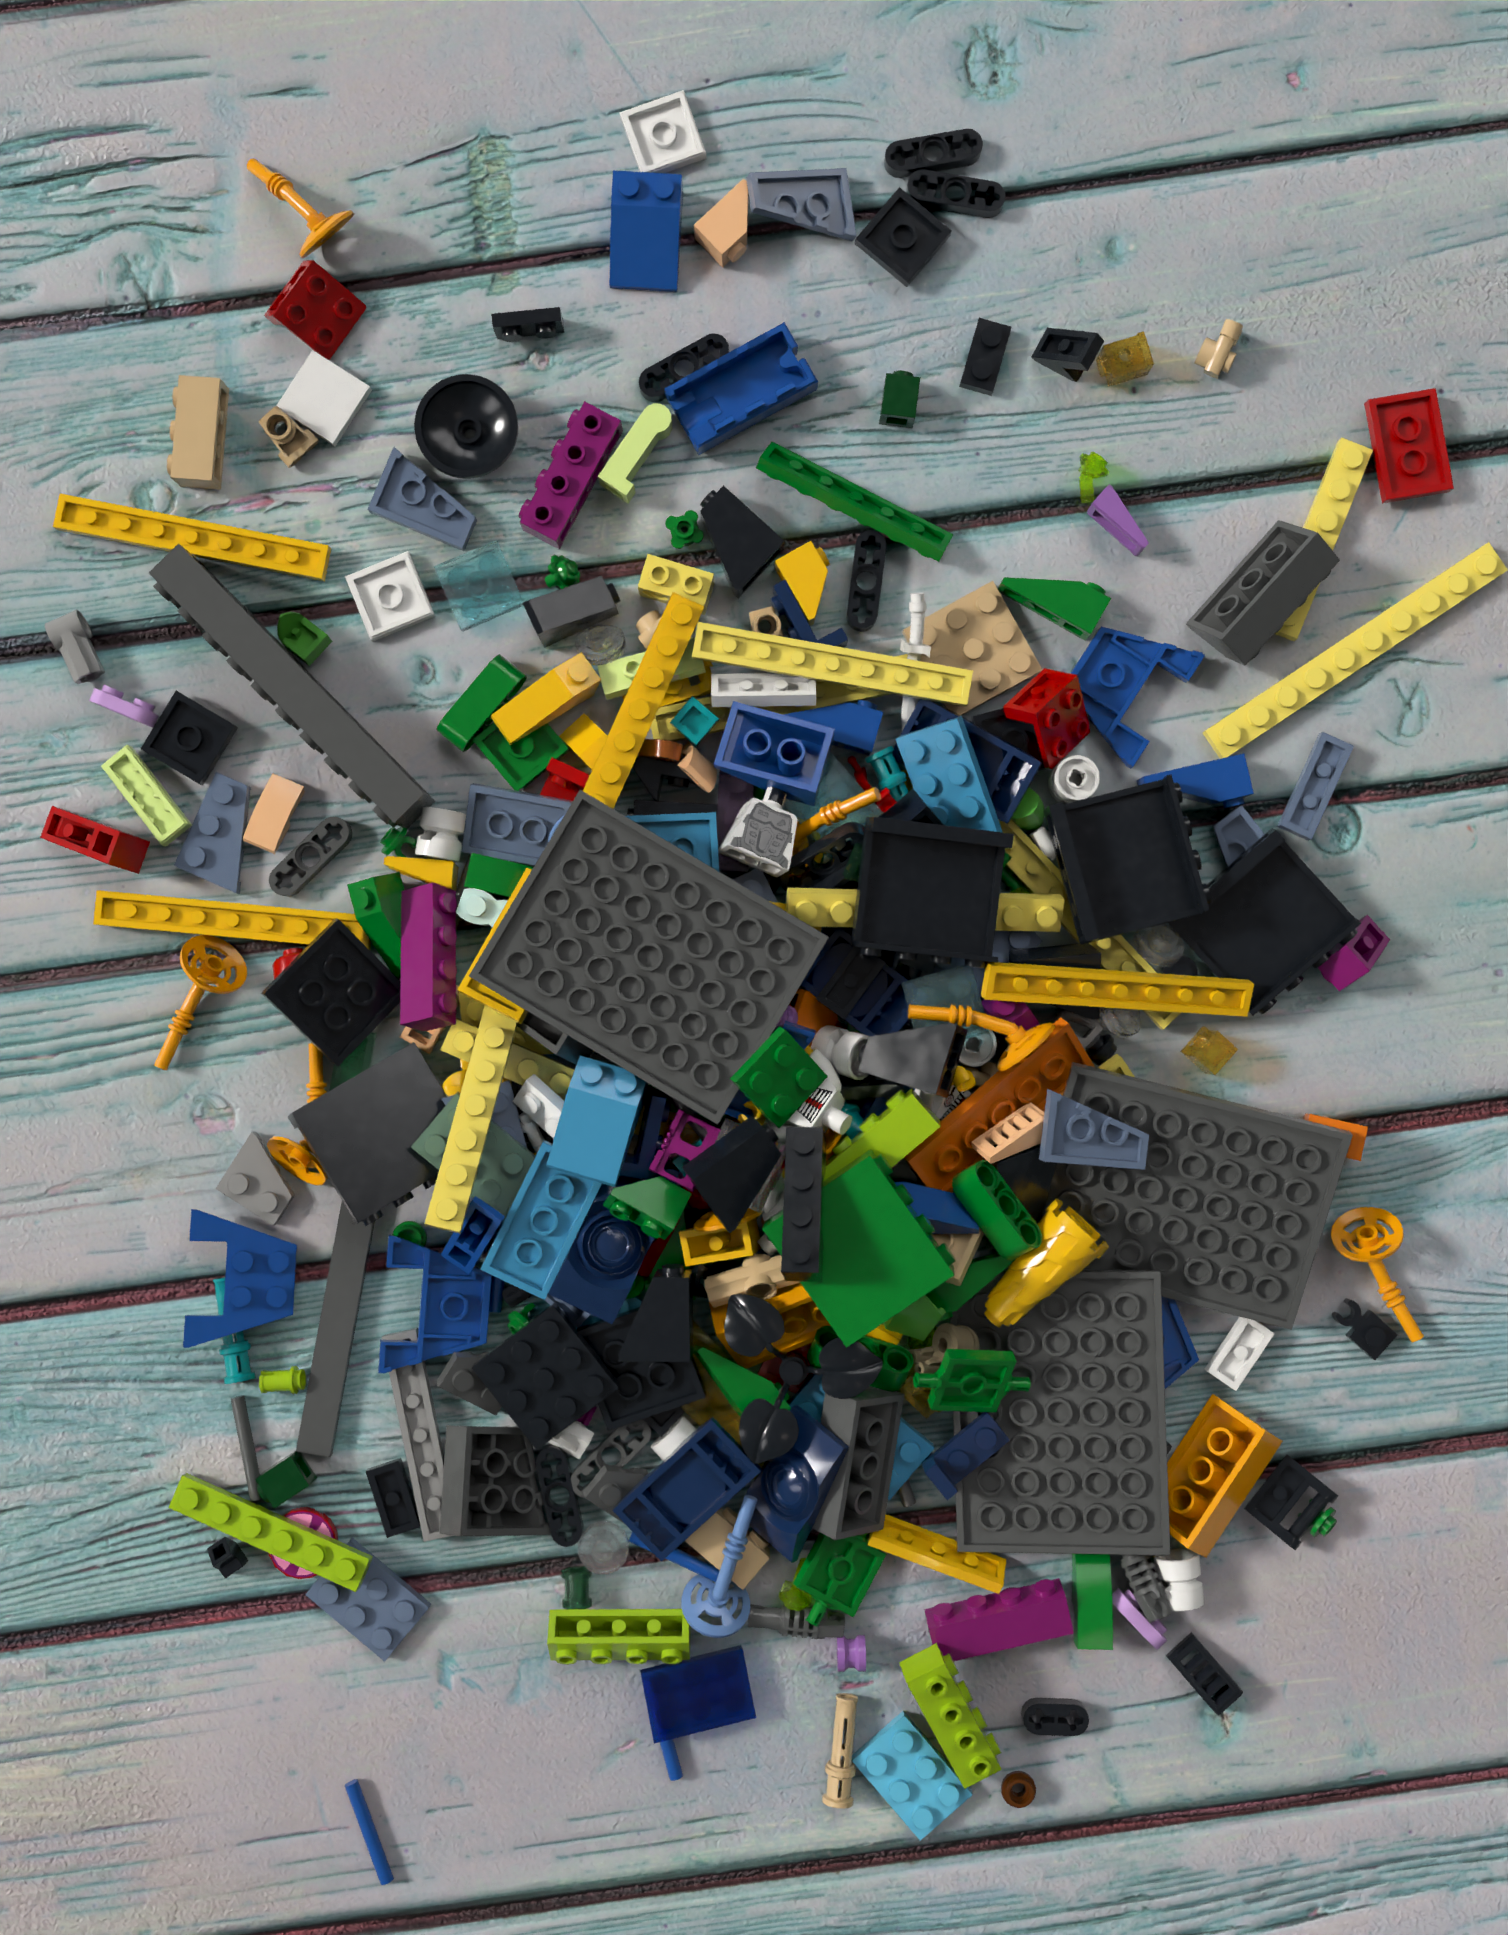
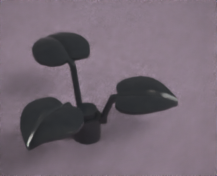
M733 1294L728 1300L724 1323V1334L729 1346L736 1353L747 1357L759 1355L766 1347L770 1353L782 1360L779 1374L784 1384L774 1405L762 1398L755 1399L746 1406L739 1422L742 1448L753 1463L759 1464L784 1455L797 1441L799 1427L796 1417L791 1411L780 1409L790 1385L800 1384L808 1373L823 1375L822 1388L827 1395L838 1399H848L862 1393L875 1381L883 1366V1360L858 1341L846 1348L840 1338L830 1340L820 1351L819 1363L822 1368L809 1365L803 1355L798 1353L787 1355L786 1352L780 1351L771 1344L779 1340L785 1332L782 1315L772 1304L756 1296Z

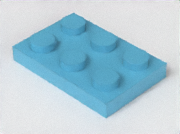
M904 1711L852 1755V1762L920 1841L973 1795L970 1787L964 1789L952 1766Z

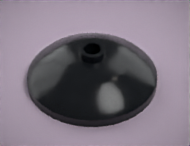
M460 374L441 380L427 391L416 411L414 431L422 454L433 467L452 477L471 479L482 477L495 471L509 458L517 442L518 418L511 399L499 385L478 375ZM468 429L476 431L475 436L472 438H466L464 434Z

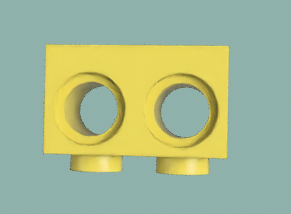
M647 554L638 584L639 594L642 597L667 604L672 592H675L704 606L702 615H705L715 584L714 573Z

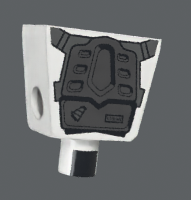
M768 787L763 801L752 798L746 802L720 844L718 853L774 877H779L789 871L797 817L782 810L787 794L778 788Z

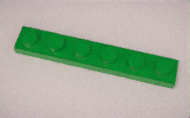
M772 441L757 463L756 469L766 473L770 478L788 484L801 494L811 496L825 503L830 509L840 511L856 519L860 524L887 535L895 542H901L918 551L924 557L932 558L939 562L954 535Z

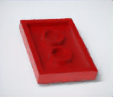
M1436 388L1368 399L1364 406L1382 504L1447 493L1453 490L1454 486Z

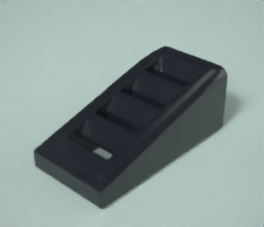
M1192 1632L1166 1654L1167 1658L1216 1715L1223 1713L1243 1694L1238 1684ZM1196 1648L1199 1653L1183 1665L1181 1660ZM1206 1660L1208 1664L1193 1676L1191 1672ZM1217 1672L1219 1675L1204 1688L1201 1684Z

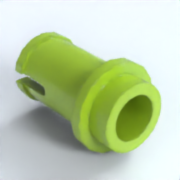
M292 1366L290 1370H263L259 1376L261 1393L291 1391L292 1394H297L299 1390H304L306 1387V1372L297 1366Z

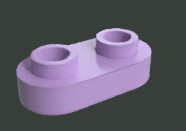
M103 685L102 690L94 688L89 701L153 728L159 715L153 713L155 706L137 698L134 699L133 704L122 700L124 693L106 685Z
M1118 1588L1112 1594L1114 1606L1158 1650L1167 1641L1163 1635L1167 1628L1160 1620L1148 1622L1144 1613L1140 1610L1133 1592L1129 1588L1125 1592Z

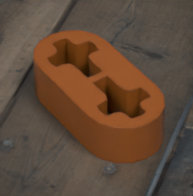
M645 739L638 756L679 763L683 745L668 740Z

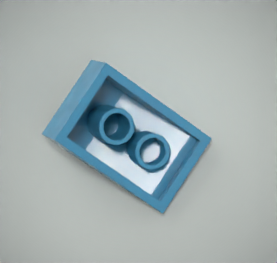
M580 1056L568 1087L546 1166L616 1187L648 1093V1083L622 1067Z

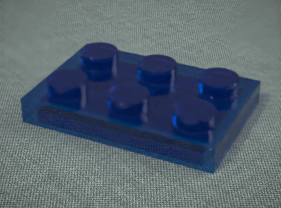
M741 1645L690 1657V1660H682L678 1664L665 1663L640 1669L654 1744L756 1718L744 1652Z

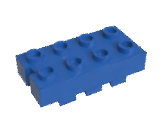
M785 322L664 389L667 401L698 456L817 390L818 380L806 359L802 358L798 362L795 357L798 352V345Z

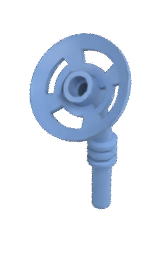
M744 1495L733 1531L728 1533L727 1538L729 1540L725 1541L727 1548H723L722 1551L725 1556L716 1583L698 1574L686 1584L681 1597L683 1615L688 1624L702 1635L712 1638L731 1636L745 1625L749 1617L750 1598L745 1588L742 1590L731 1580L738 1560L743 1558L741 1552H744L746 1549L744 1545L748 1543L746 1534L758 1501L754 1496ZM700 1584L701 1587L697 1592L696 1603L692 1604V1591ZM704 1591H709L707 1599L702 1601ZM729 1599H732V1606L728 1610L726 1608ZM738 1599H741V1613L734 1619L732 1615L737 1609ZM705 1612L712 1617H721L722 1625L706 1623L699 1616Z

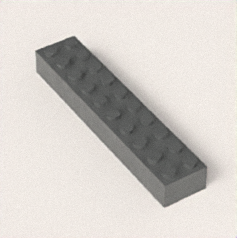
M180 544L176 545L149 572L157 581L153 587L167 601H171L179 609L178 613L189 624L204 633L202 637L216 651L219 650L225 657L230 655L226 660L227 663L250 682L254 680L250 686L264 700H268L273 706L279 705L275 709L277 714L297 730L301 728L303 732L299 736L313 750L316 749L320 754L326 753L328 755L324 759L326 764L345 779L349 777L352 781L348 786L361 799H365L368 803L373 801L377 805L373 811L387 825L390 824L394 828L399 825L402 828L408 829L422 815L423 807H430L436 802L188 550Z

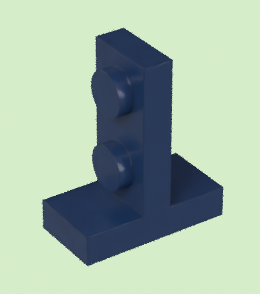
M786 580L773 585L774 597L770 598V601L779 617L784 615L790 627L786 628L789 638L843 648L847 646L848 638L842 628L817 640Z
M648 1088L635 1154L627 1153L620 1172L621 1176L646 1180L661 1176L649 1171V1167L657 1151L662 1150L663 1135H659L661 1122H667L670 1101H666L664 1092L657 1088ZM668 1160L664 1167L665 1172L678 1178L679 1169L672 1160Z
M983 1412L937 1451H932L922 1462L924 1472L948 1501L958 1492L956 1484L1003 1447L1010 1439L988 1412Z

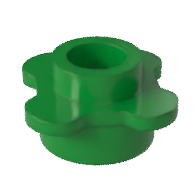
M688 510L682 516H669L666 519L665 525L671 532V544L674 548L682 549L684 546L700 543L703 540L704 533L698 527V515L695 511ZM682 527H687L688 531L684 533L681 529Z

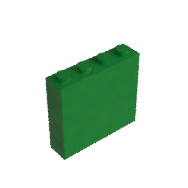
M871 1149L823 1181L822 1282H800L846 1348L955 1275L952 1264L956 1261L954 1255L945 1243L940 1246L931 1235L935 1232V1229L924 1213L919 1216L910 1205L914 1202V1199L903 1184L899 1186L895 1184L889 1175L893 1170L882 1154L876 1157ZM783 1209L766 1220L762 1228L781 1256Z

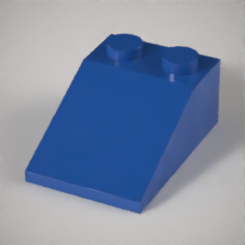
M613 170L610 227V288L677 292L683 207L682 174Z
M733 701L715 758L714 767L765 791L768 787L778 788L787 794L786 799L815 806L833 745L835 729Z

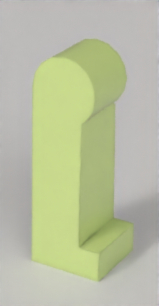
M653 403L643 410L598 475L599 483L602 487L628 504L636 493L634 484L631 481L658 441L667 438L672 431V416L665 405Z

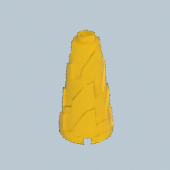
M1055 1199L1045 1209L1047 1212L1037 1224L1042 1233L1041 1245L1016 1258L987 1296L988 1300L984 1303L987 1310L984 1314L995 1326L1000 1328L1002 1324L1008 1327L1011 1324H1016L1042 1299L1050 1296L1067 1280L1079 1274L1094 1259H1099L1108 1250L1109 1246L1106 1241L1097 1246L1095 1242L1101 1235L1070 1206L1065 1211L1061 1212L1059 1210L1063 1205V1201Z

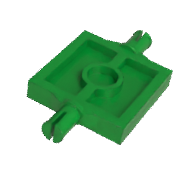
M946 1349L941 1365L935 1373L915 1372V1376H913L915 1388H932L927 1401L930 1409L935 1411L997 1412L999 1404L1007 1392H1028L1031 1386L1028 1376L1015 1377L1011 1375L1017 1362L1013 1351Z
M819 1533L793 1582L797 1588L809 1593L816 1601L808 1617L805 1619L812 1625L819 1627L828 1608L840 1610L851 1617L855 1616L887 1555L879 1549L868 1546V1540L865 1538L868 1533L838 1540Z

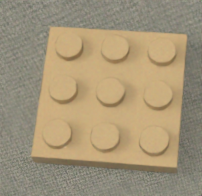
M994 581L985 584L925 617L923 644L931 646L930 658L925 654H921L920 661L973 670L967 706L942 703L944 707L961 716L1042 671L1039 662ZM910 626L902 631L908 643L910 642L911 634Z

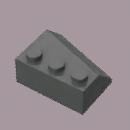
M446 1425L440 1534L454 1536L551 1535L549 1523L545 1522L542 1505H544L542 1491H538L535 1478L536 1462L532 1444L519 1427Z

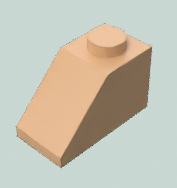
M744 178L694 224L696 241L722 268L729 261L732 263L736 262L747 249L749 195L747 181Z

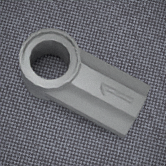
M76 609L45 623L47 635L54 647L61 652L75 683L91 682L105 673L90 640L92 638L91 629L79 610Z

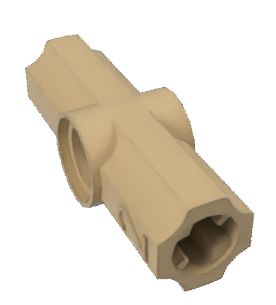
M766 1254L748 1256L743 1260L741 1267L708 1276L704 1280L705 1290L713 1308L728 1304L729 1297L733 1294H747L763 1300L771 1299L776 1295L777 1289L800 1282L785 1281L781 1273L782 1256L770 1257Z

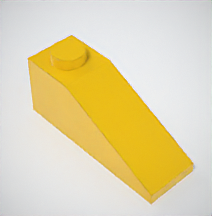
M581 652L553 668L494 712L491 718L511 745L594 696L601 678Z

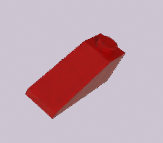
M54 806L50 809L40 838L137 874L140 872L150 845L148 840Z

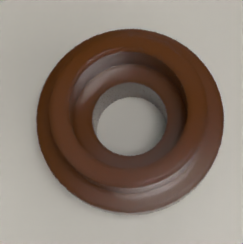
M1013 1771L1003 1779L1001 1793L1007 1804L1015 1808H1023L1034 1800L1036 1785L1032 1777L1026 1772ZM1021 1783L1024 1785L1021 1792L1016 1793L1012 1791L1015 1784Z

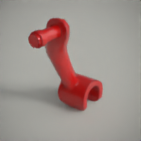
M853 755L848 757L847 762L855 770L854 777L857 786L863 792L873 788L868 783L866 768L860 767ZM887 787L880 792L881 800L873 803L881 814H884L897 802L890 795V790Z

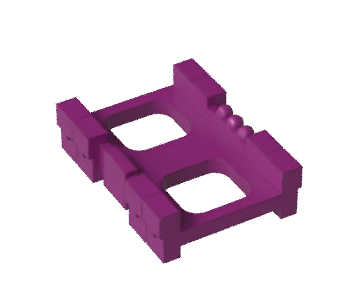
M678 1110L669 1127L671 1132L667 1133V1138L664 1139L665 1144L661 1145L662 1151H657L649 1171L657 1173L694 1192L696 1187L687 1175L685 1178L679 1179L665 1172L664 1167L672 1154H677L691 1161L717 1142L723 1132L721 1129L715 1128L684 1113V1111ZM688 1122H693L707 1130V1134L699 1147H695L680 1138Z

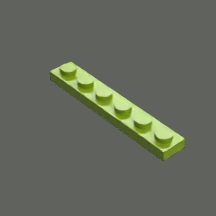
M188 1473L181 1476L168 1507L354 1592L360 1589L373 1556Z

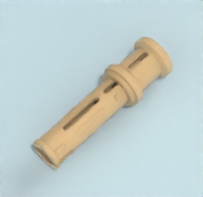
M849 1693L836 1694L837 1701L831 1760L825 1765V1772L828 1774L827 1790L822 1796V1802L829 1807L845 1809L852 1807L854 1800L850 1795L852 1777L856 1775L855 1764L852 1763L858 1697ZM846 1718L844 1743H842L844 1719Z

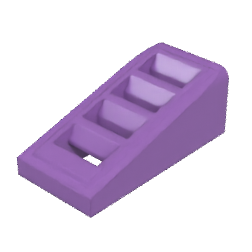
M1109 484L1093 501L1087 510V514L1133 555L1138 556L1149 542L1114 488Z

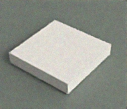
M684 90L620 112V118L640 172L667 173L707 159L706 151Z
M312 350L276 406L292 420L336 447L372 389L369 385Z
M409 551L345 576L372 642L435 617Z

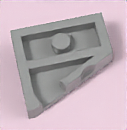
M251 1132L216 1189L274 1226L279 1222L295 1194L288 1182L280 1175V1169L275 1160L270 1158L261 1143L260 1135L256 1132Z

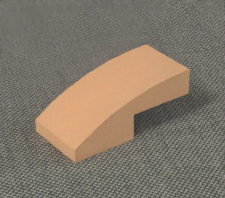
M688 741L682 748L681 754L684 758L677 766L702 790L710 793L716 784L717 770Z
M272 773L251 815L243 841L275 854L290 828L289 820L305 793L304 786Z

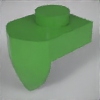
M286 612L280 614L277 624L279 640L285 648L310 666L333 641L326 633L300 613Z
M1028 788L1011 819L1021 829L1027 831H1035L1040 828L1045 816L1044 803L1040 796L1031 788Z

